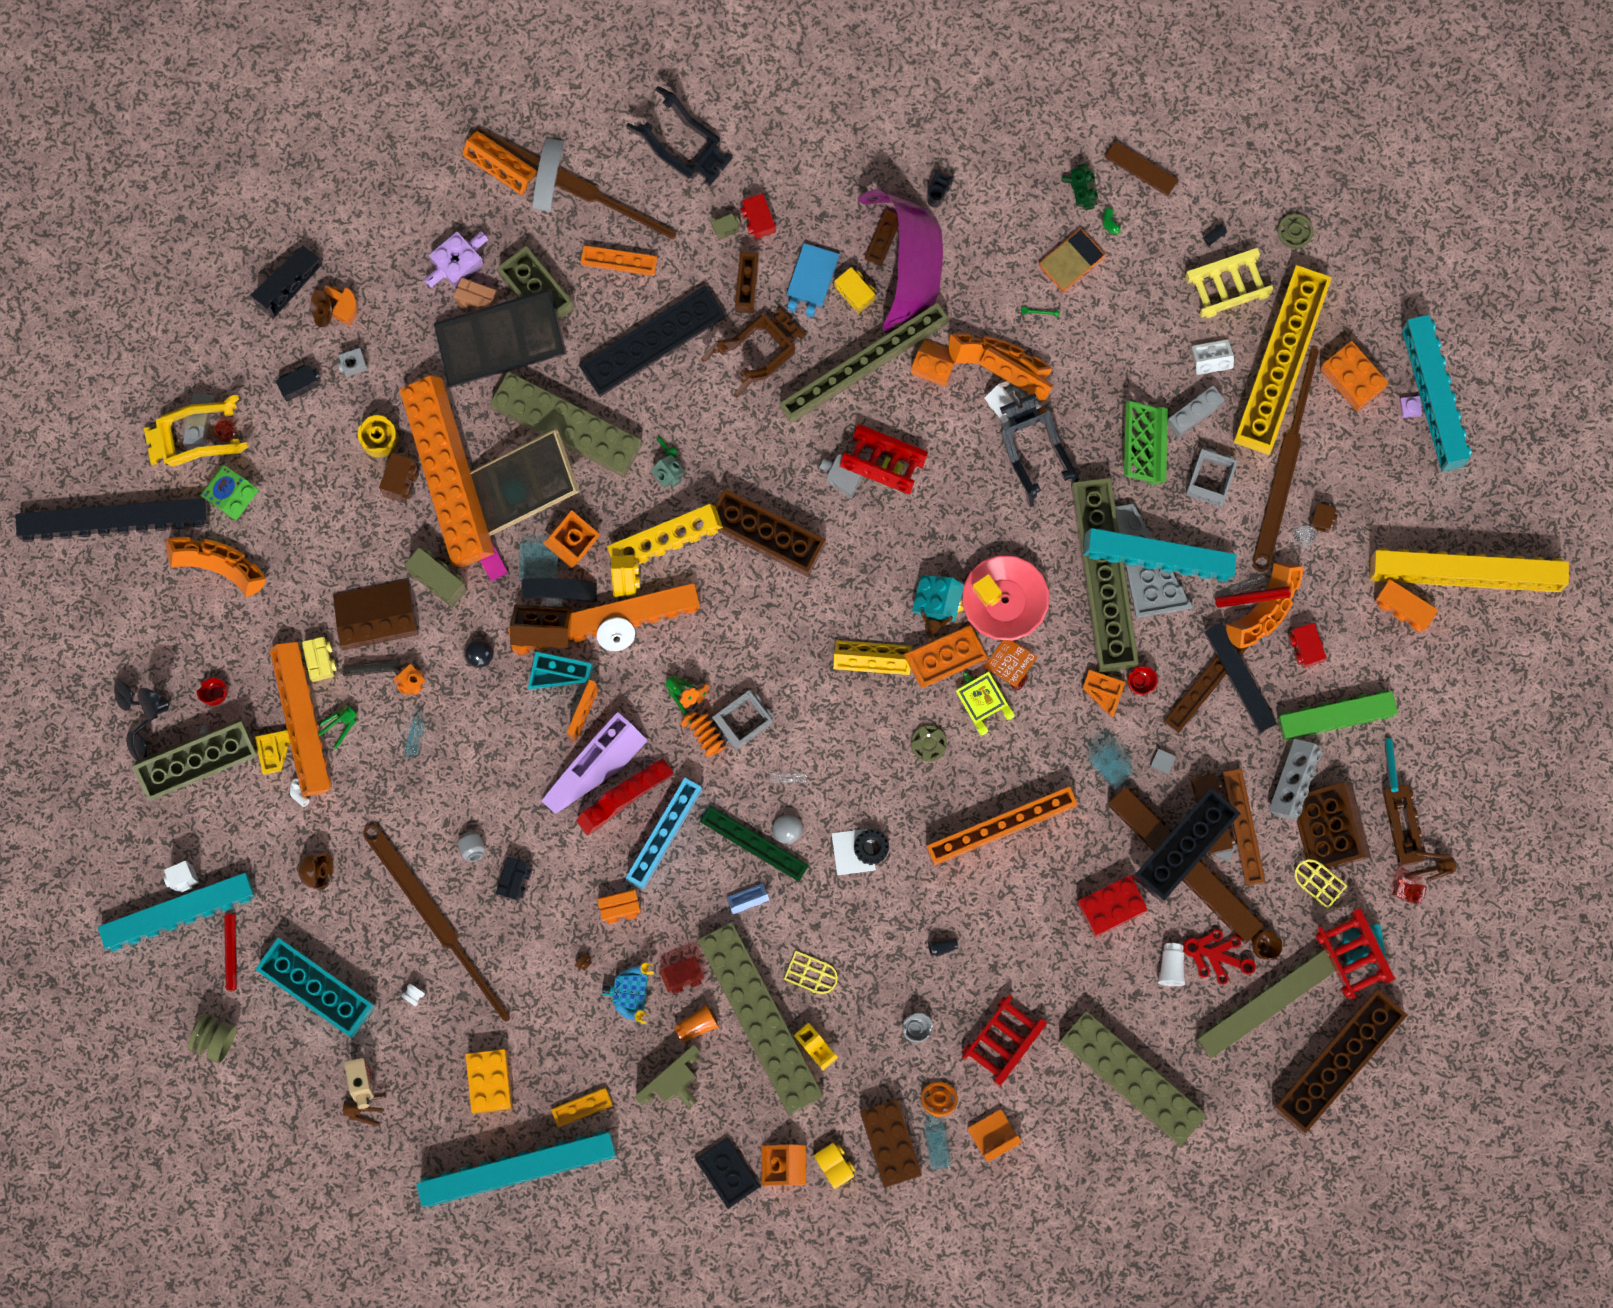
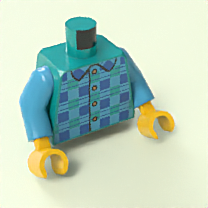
M653 963L632 966L615 977L614 985L603 984L602 996L613 997L612 1004L615 1006L616 1011L626 1019L646 1024L642 1017L649 1015V1013L644 1012L648 976L644 974H654V972L648 971L649 966L653 965Z

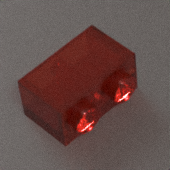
M696 956L659 970L668 994L677 995L684 992L683 988L691 986V988L702 985L701 981L705 980Z

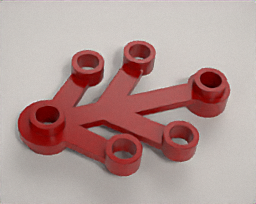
M1218 929L1199 940L1195 937H1189L1182 944L1183 952L1187 956L1193 957L1199 971L1198 975L1201 978H1207L1210 975V969L1204 965L1201 955L1208 957L1217 975L1216 981L1220 985H1225L1229 977L1224 973L1219 961L1239 968L1244 975H1251L1256 970V964L1251 959L1241 961L1222 954V952L1241 945V939L1237 936H1233L1229 941L1212 949L1203 947L1212 941L1218 942L1222 939L1223 933ZM1214 932L1220 934L1219 939L1213 937ZM1232 939H1237L1239 944L1234 946ZM1194 944L1195 950H1189L1188 945ZM1245 964L1251 966L1250 971L1244 969ZM1201 969L1207 970L1208 973L1206 976H1203L1201 974ZM1219 976H1225L1226 981L1220 982Z

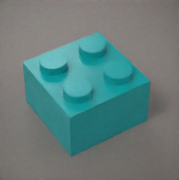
M921 575L912 612L921 616V611H924L928 619L945 620L952 616L953 619L951 621H955L964 584L949 577Z

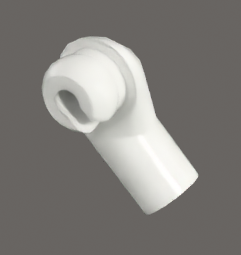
M298 778L293 779L290 785V795L302 807H305L310 800L307 797H302Z

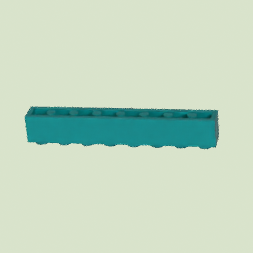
M1093 528L1085 533L1083 555L1089 556L1090 559L1099 560L1102 558L1107 559L1110 563L1125 562L1128 566L1142 565L1145 569L1159 568L1167 573L1180 572L1183 576L1198 575L1201 579L1215 578L1218 582H1228L1235 577L1237 554Z
M243 873L98 926L97 928L104 949L116 952L123 949V945L128 943L130 945L138 944L142 938L147 936L150 939L159 936L161 931L166 930L170 932L178 929L177 925L195 923L196 919L202 916L209 918L215 915L214 912L221 909L222 912L228 911L237 903L241 905L247 904L252 901L251 898L256 896L249 875Z

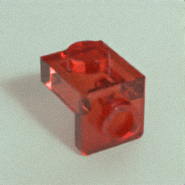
M1398 877L1392 895L1410 904L1420 905L1425 898L1427 886L1418 885L1404 877Z

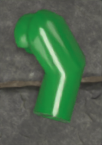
M1106 208L1102 225L1110 234L1117 235L1120 233L1121 227L1113 220L1114 210Z

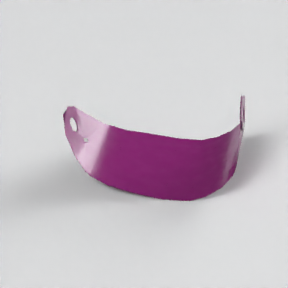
M874 189L859 196L858 202L864 205L893 203L898 214V282L895 300L883 324L884 332L891 333L935 304L939 294L942 273V231L937 220L926 208L883 190ZM871 197H878L875 200H867ZM903 322L900 326L892 328L895 324Z

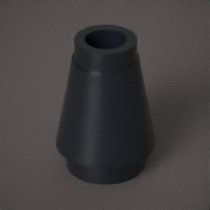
M933 938L931 941H928L930 955L939 957L957 950V939Z

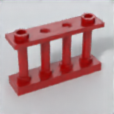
M858 424L853 437V441L857 443L851 455L844 452L840 467L910 495L915 482L911 477L916 466L923 469L928 451ZM863 446L874 449L868 462L858 458ZM881 452L892 456L886 469L875 465ZM898 460L909 463L904 476L893 472Z
M1361 908L1350 913L1352 916L1350 920L1325 932L1322 926L1315 929V938L1319 944L1323 945L1343 986L1341 991L1344 997L1349 998L1350 1001L1357 998L1354 992L1377 981H1384L1386 985L1396 980ZM1352 927L1358 928L1361 934L1359 938L1332 949L1328 938ZM1360 945L1367 946L1369 950L1367 956L1341 967L1337 956ZM1369 963H1375L1378 969L1376 974L1350 985L1345 974Z
M1011 995L1007 998L1003 996L997 1004L999 1007L998 1011L972 1045L968 1043L962 1051L964 1054L962 1059L964 1061L970 1056L994 1074L993 1077L996 1080L993 1083L999 1087L1047 1025V1022L1042 1018L1039 1022L1033 1021L1010 1004ZM1004 1009L1029 1027L1028 1030L1031 1033L1027 1038L1020 1036L998 1019V1016ZM992 1024L1018 1043L1019 1049L1016 1053H1010L986 1035ZM980 1040L1006 1059L1005 1061L1008 1064L1004 1069L996 1067L974 1050Z

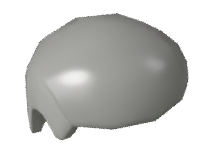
M786 814L775 820L772 831L774 838L780 843L791 844L801 838L804 827L798 817Z
M924 1013L910 1014L903 1022V1035L913 1043H921L930 1037L933 1023L930 1017Z

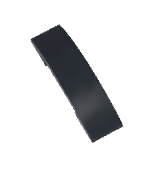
M527 578L521 580V598L572 599L578 602H597V583L575 579Z

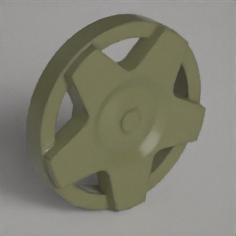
M1288 215L1282 219L1278 226V237L1289 248H1302L1312 239L1313 226L1309 219L1303 215ZM1291 218H1298L1295 222L1289 220ZM1305 222L1308 225L1309 230L1304 228ZM1283 225L1285 231L1281 233V227Z
M923 726L916 730L911 738V749L914 755L925 762H933L940 759L947 748L945 734L935 726ZM927 729L935 731L933 733H929ZM919 733L920 739L914 741L915 737ZM941 738H943L944 746L939 743ZM916 750H921V751H922V756H920V755L916 752ZM933 753H939L936 757L931 758Z

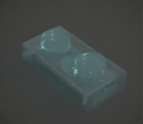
M413 718L404 751L405 758L413 760L414 755L419 753L420 744L417 743L419 737L423 736L425 729L420 719Z

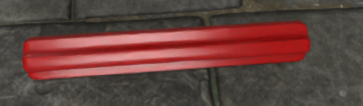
M1287 586L1216 597L1215 603L1217 608L1289 598L1291 597V589Z
M225 914V986L227 991H235L237 989L235 914Z

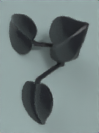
M117 679L114 684V695L118 706L122 710L127 711L130 710L131 705H141L144 715L148 719L136 728L134 733L129 732L127 734L128 750L137 761L147 756L146 742L138 732L153 719L158 718V714L167 712L169 706L167 700L164 697H160L161 693L151 691L145 687L139 689L138 701H133V694L129 686Z

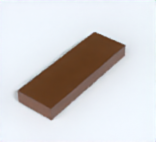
M885 209L865 256L866 261L879 266L883 265L899 227L897 212Z

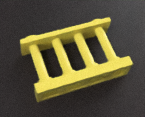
M1258 248L1186 272L1185 279L1187 284L1192 282L1196 284L1204 305L1199 314L1201 318L1205 316L1206 318H1211L1217 315L1219 311L1258 298L1259 300H1264L1270 297L1273 286L1264 287L1255 264L1260 256ZM1245 264L1249 267L1257 287L1256 291L1250 293L1246 292L1238 271L1239 266ZM1227 270L1231 272L1240 295L1233 299H1229L1220 276L1221 272ZM1209 276L1214 279L1222 300L1221 303L1211 305L1203 284V278Z

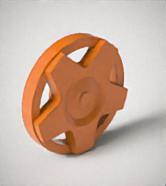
M934 1082L927 1085L922 1091V1107L934 1117L947 1116L957 1107L958 1095L949 1084ZM937 1087H943L945 1089L939 1090ZM928 1091L930 1096L924 1098L926 1092ZM952 1094L954 1096V1101L950 1099Z

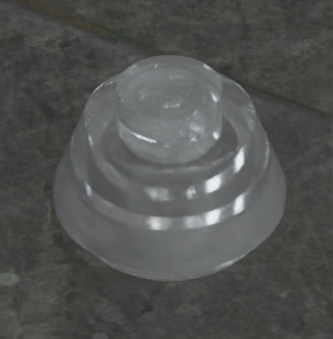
M1299 526L1292 531L1295 543L1300 545L1301 548L1311 547V544L1315 543L1318 534L1317 529L1313 526Z

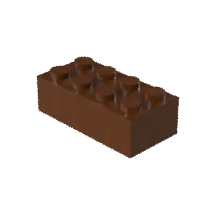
M898 1099L860 1111L883 1187L888 1188L921 1177L920 1167Z

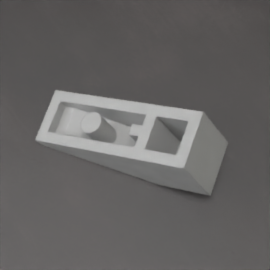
M193 394L191 404L212 403L213 395ZM211 413L193 414L187 417L183 444L187 449L207 446Z

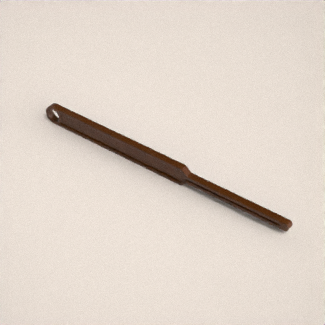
M483 129L472 131L470 136L476 131L483 133L487 138L537 170L538 173L540 158ZM558 168L555 186L588 203L597 201L670 239L676 238L674 231L599 194L596 186Z
M1313 349L1310 355L1292 430L1284 437L1253 560V567L1258 572H1266L1271 565L1302 442L1298 433L1319 354L1317 349ZM1258 558L1267 560L1268 566L1265 569H1259L1256 566Z
M376 825L367 826L363 831V836L442 946L452 949L502 1020L508 1022L510 1016L457 945L458 936L382 831ZM370 828L378 830V836L374 840H370L366 836V832Z

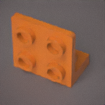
M1001 1109L968 1128L986 1163L1022 1143Z

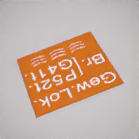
M1003 640L983 667L1016 687L1038 657L1013 641Z

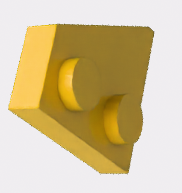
M288 731L256 736L255 740L262 775L281 772L290 745Z

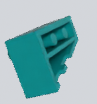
M535 652L528 689L588 683L592 677L594 664Z

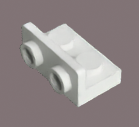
M1228 339L1191 346L1197 375L1232 369L1234 367V355Z

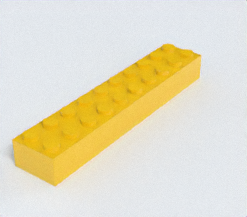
M1296 265L1233 443L1270 455L1332 277Z
M1379 548L1370 558L1369 581L1388 582L1390 579L1396 583L1561 592L1569 585V562L1563 561L1564 559L1553 558L1550 561L1544 560L1543 557H1533L1532 559H1525L1524 556L1506 558L1505 555L1486 557V554L1467 556V553L1462 552L1448 555V552L1445 551L1431 554L1426 550H1418L1417 553L1409 552L1407 549H1399L1397 552L1390 551L1389 548Z

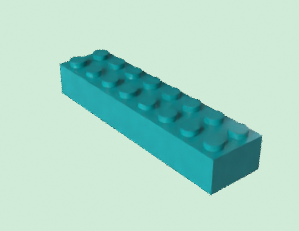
M1430 314L1408 319L1401 331L1441 472L1462 468L1468 462L1472 453L1470 446L1465 441L1466 430L1464 427H1461L1460 410L1456 409L1455 406L1456 395L1450 388L1451 378L1445 370L1446 360L1444 355L1441 356L1440 353L1441 342L1439 338H1436L1434 332L1436 331L1435 322L1431 320Z

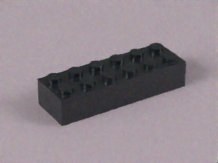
M1210 788L1136 872L1133 879L1163 903L1241 813L1214 789Z

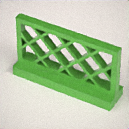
M1132 401L1126 402L1124 476L1146 481L1150 485L1166 482L1168 408H1155ZM1132 408H1135L1138 413L1136 418L1132 414ZM1147 411L1149 412V421L1145 416ZM1140 418L1142 419L1143 423L1145 424V426L1143 427V429L1140 427L1139 423L1137 422ZM1133 426L1138 432L1136 436L1132 433ZM1147 429L1149 431V440L1144 433ZM1139 437H1141V439L1145 443L1142 447L1137 441ZM1132 445H1134L1136 450L1138 451L1135 455L1131 450ZM1146 448H1148V457L1144 452ZM1139 455L1141 456V458H1142L1143 461H1144V463L1142 464V466L1140 465V463H1139L1138 460H1137V457H1138ZM1132 463L1137 469L1135 473L1131 472ZM1146 466L1148 467V476L1143 470Z

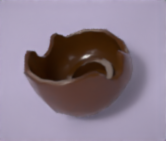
M1260 930L1254 935L1251 945L1254 954L1258 958L1275 960L1280 956L1282 940L1274 935L1275 932Z

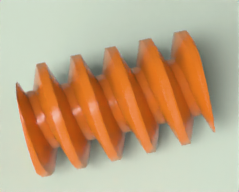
M709 713L694 719L689 727L691 731L695 730L693 736L699 737L697 743L702 744L701 750H707L704 753L705 757L713 756L727 747H721L724 739L717 740L721 734L713 733L717 727L709 726L713 720L706 721Z

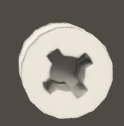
M409 983L407 990L400 996L414 1006H417L418 1000L425 993Z

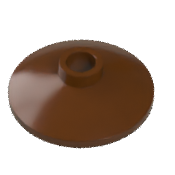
M316 290L312 295L310 307L314 322L317 326L323 328L330 324L333 305L324 290Z

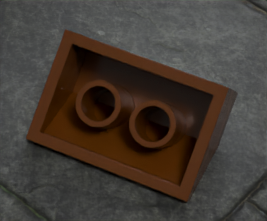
M514 604L510 622V645L536 646L539 648L555 647L558 649L568 648L572 608Z

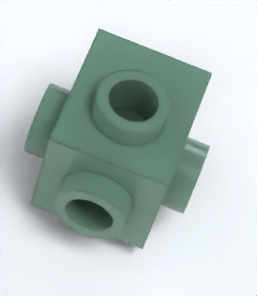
M672 455L660 459L651 470L652 474L664 488L678 485L685 473L679 462Z

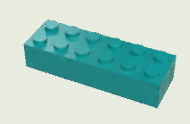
M277 938L255 969L352 1039L376 1007L280 938Z

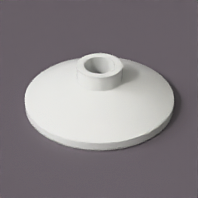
M620 617L605 620L597 630L599 644L609 651H620L627 648L635 637L633 625L628 620Z

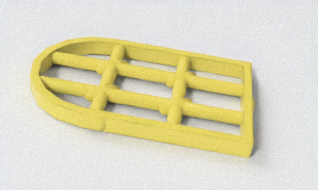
M1314 859L1302 861L1295 870L1297 883L1327 909L1348 886L1325 867L1324 864ZM1307 862H1315L1319 866L1314 869ZM1302 864L1311 870L1312 874L1309 878L1299 870ZM1321 867L1332 875L1329 880L1320 874L1319 870ZM1298 873L1305 878L1303 885L1298 879ZM1315 874L1325 881L1324 883L1326 884L1322 888L1313 882L1312 878ZM1334 878L1344 885L1342 890H1339L1332 884L1333 882L1331 881ZM1309 882L1318 889L1317 891L1319 892L1316 895L1305 887ZM1328 885L1338 892L1335 898L1325 892V888ZM1321 893L1332 900L1329 905L1318 898Z
M795 951L784 980L810 990L813 993L826 994L835 988L838 977L835 969L826 962ZM796 954L809 958L807 964L794 960ZM811 960L824 964L822 970L809 966ZM795 963L805 967L803 973L800 974L790 970L792 964ZM827 966L833 970L835 976L825 972ZM807 969L820 973L818 980L805 976ZM788 973L801 977L799 983L786 979ZM827 976L835 979L833 987L820 982L822 977ZM803 979L816 983L814 990L801 985ZM818 986L830 989L825 992L817 991Z

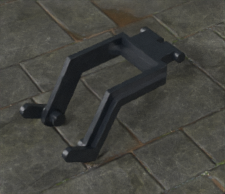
M657 86L655 90L665 98L662 103L667 108L671 107L682 123L706 139L707 145L692 164L685 165L663 148L651 132L654 127L650 123L646 122L644 125L639 123L637 127L627 123L626 128L642 136L658 158L687 179H694L699 174L706 179L704 183L710 187L720 175L715 169L718 167L723 171L733 157L728 153L724 156L717 150L720 147V138L693 119L674 93Z
M1035 393L1019 399L1021 404L1019 406L1014 401L1000 407L1001 413H1006L1008 419L1007 422L1001 424L1000 433L1011 465L1025 489L1029 507L1034 506L1033 499L1037 498V493L1041 490L1038 483L1032 484L1019 460L1012 439L1016 431L1038 422L1044 423L1051 446L1065 470L1061 472L1064 481L1070 479L1071 483L1078 482L1077 472L1060 443L1051 413L1043 407L1036 408L1034 401L1038 399Z

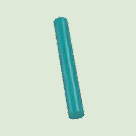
M1388 738L1385 739L1390 788L1392 792H1397L1399 788L1393 739Z

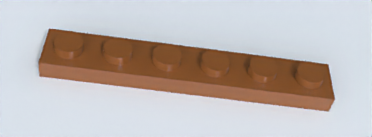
M1242 769L1222 772L1227 800L1241 813L1232 824L1245 886L1265 883Z

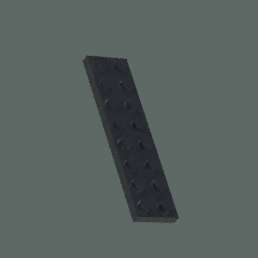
M703 286L579 365V368L600 398L726 318V315L707 287Z

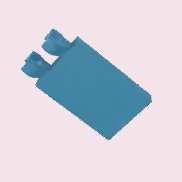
M804 243L787 292V297L791 298L788 304L789 311H796L799 300L809 303L806 309V316L812 318L816 307H823L840 254Z

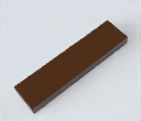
M1116 141L1105 156L1107 160L1166 196L1170 195L1178 183L1177 178Z

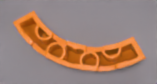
M965 333L950 335L949 353L954 363L980 364L987 348L991 347L1045 380L1052 371V368L1037 356L1032 358L1024 353L1023 348L1009 342L988 336H983L982 339L971 337V334Z
M190 537L166 539L167 557L171 568L187 566L214 571L232 581L242 591L245 598L253 596L264 587L266 578L258 566L244 558L243 553L226 544L209 539H203V541L191 540Z
M1274 563L1267 589L1288 586L1291 589V597L1259 602L1245 617L1236 622L1226 624L1228 638L1233 645L1240 649L1258 643L1257 640L1264 635L1268 636L1278 627L1293 605L1291 600L1295 590H1298L1300 587L1304 566L1292 563Z

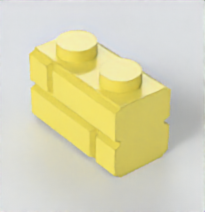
M325 637L302 642L311 681L315 682L334 677V671L337 670L335 660H331L330 653L333 652L331 642H327Z

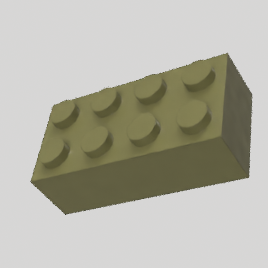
M527 246L497 268L499 276L517 298L550 288L558 320L574 309L573 302ZM545 299L524 305L544 331L551 327Z

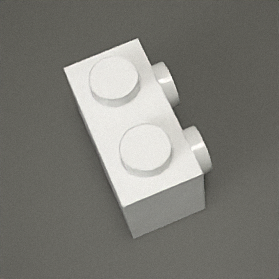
M187 861L164 870L165 876L163 878L167 887L170 886L171 889L178 893L189 892L192 890V886L200 883L193 865Z

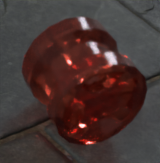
M222 420L215 425V434L221 441L229 442L234 439L236 431L229 421Z

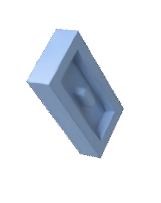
M763 883L726 897L733 914L769 901Z

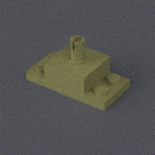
M693 1045L634 1098L641 1105L644 1103L648 1105L655 1099V1093L666 1104L675 1096H678L687 1108L690 1109L692 1104L688 1099L694 1105L698 1100L687 1089L688 1085L696 1079L687 1065L693 1066L700 1059L699 1055L701 1053L698 1048Z

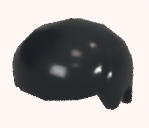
M475 639L467 644L463 657L469 666L483 668L492 661L494 650L489 642Z

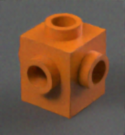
M411 664L406 666L392 679L397 684V689L407 696L412 693L414 695L419 693L424 688L422 684L426 681L423 678V673L419 669H415Z

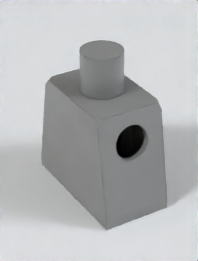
M838 455L834 462L824 458L820 469L829 472L826 478L827 482L852 499L863 476L840 467L843 455Z

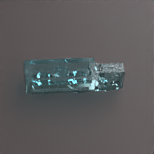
M930 1114L928 1115L930 1125L925 1126V1134L931 1170L951 1167L945 1128L943 1123L938 1124L937 1117Z

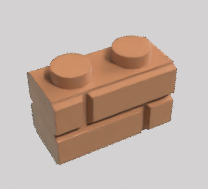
M463 277L454 294V300L458 306L465 309L471 307L474 308V311L494 305L498 297L496 289Z

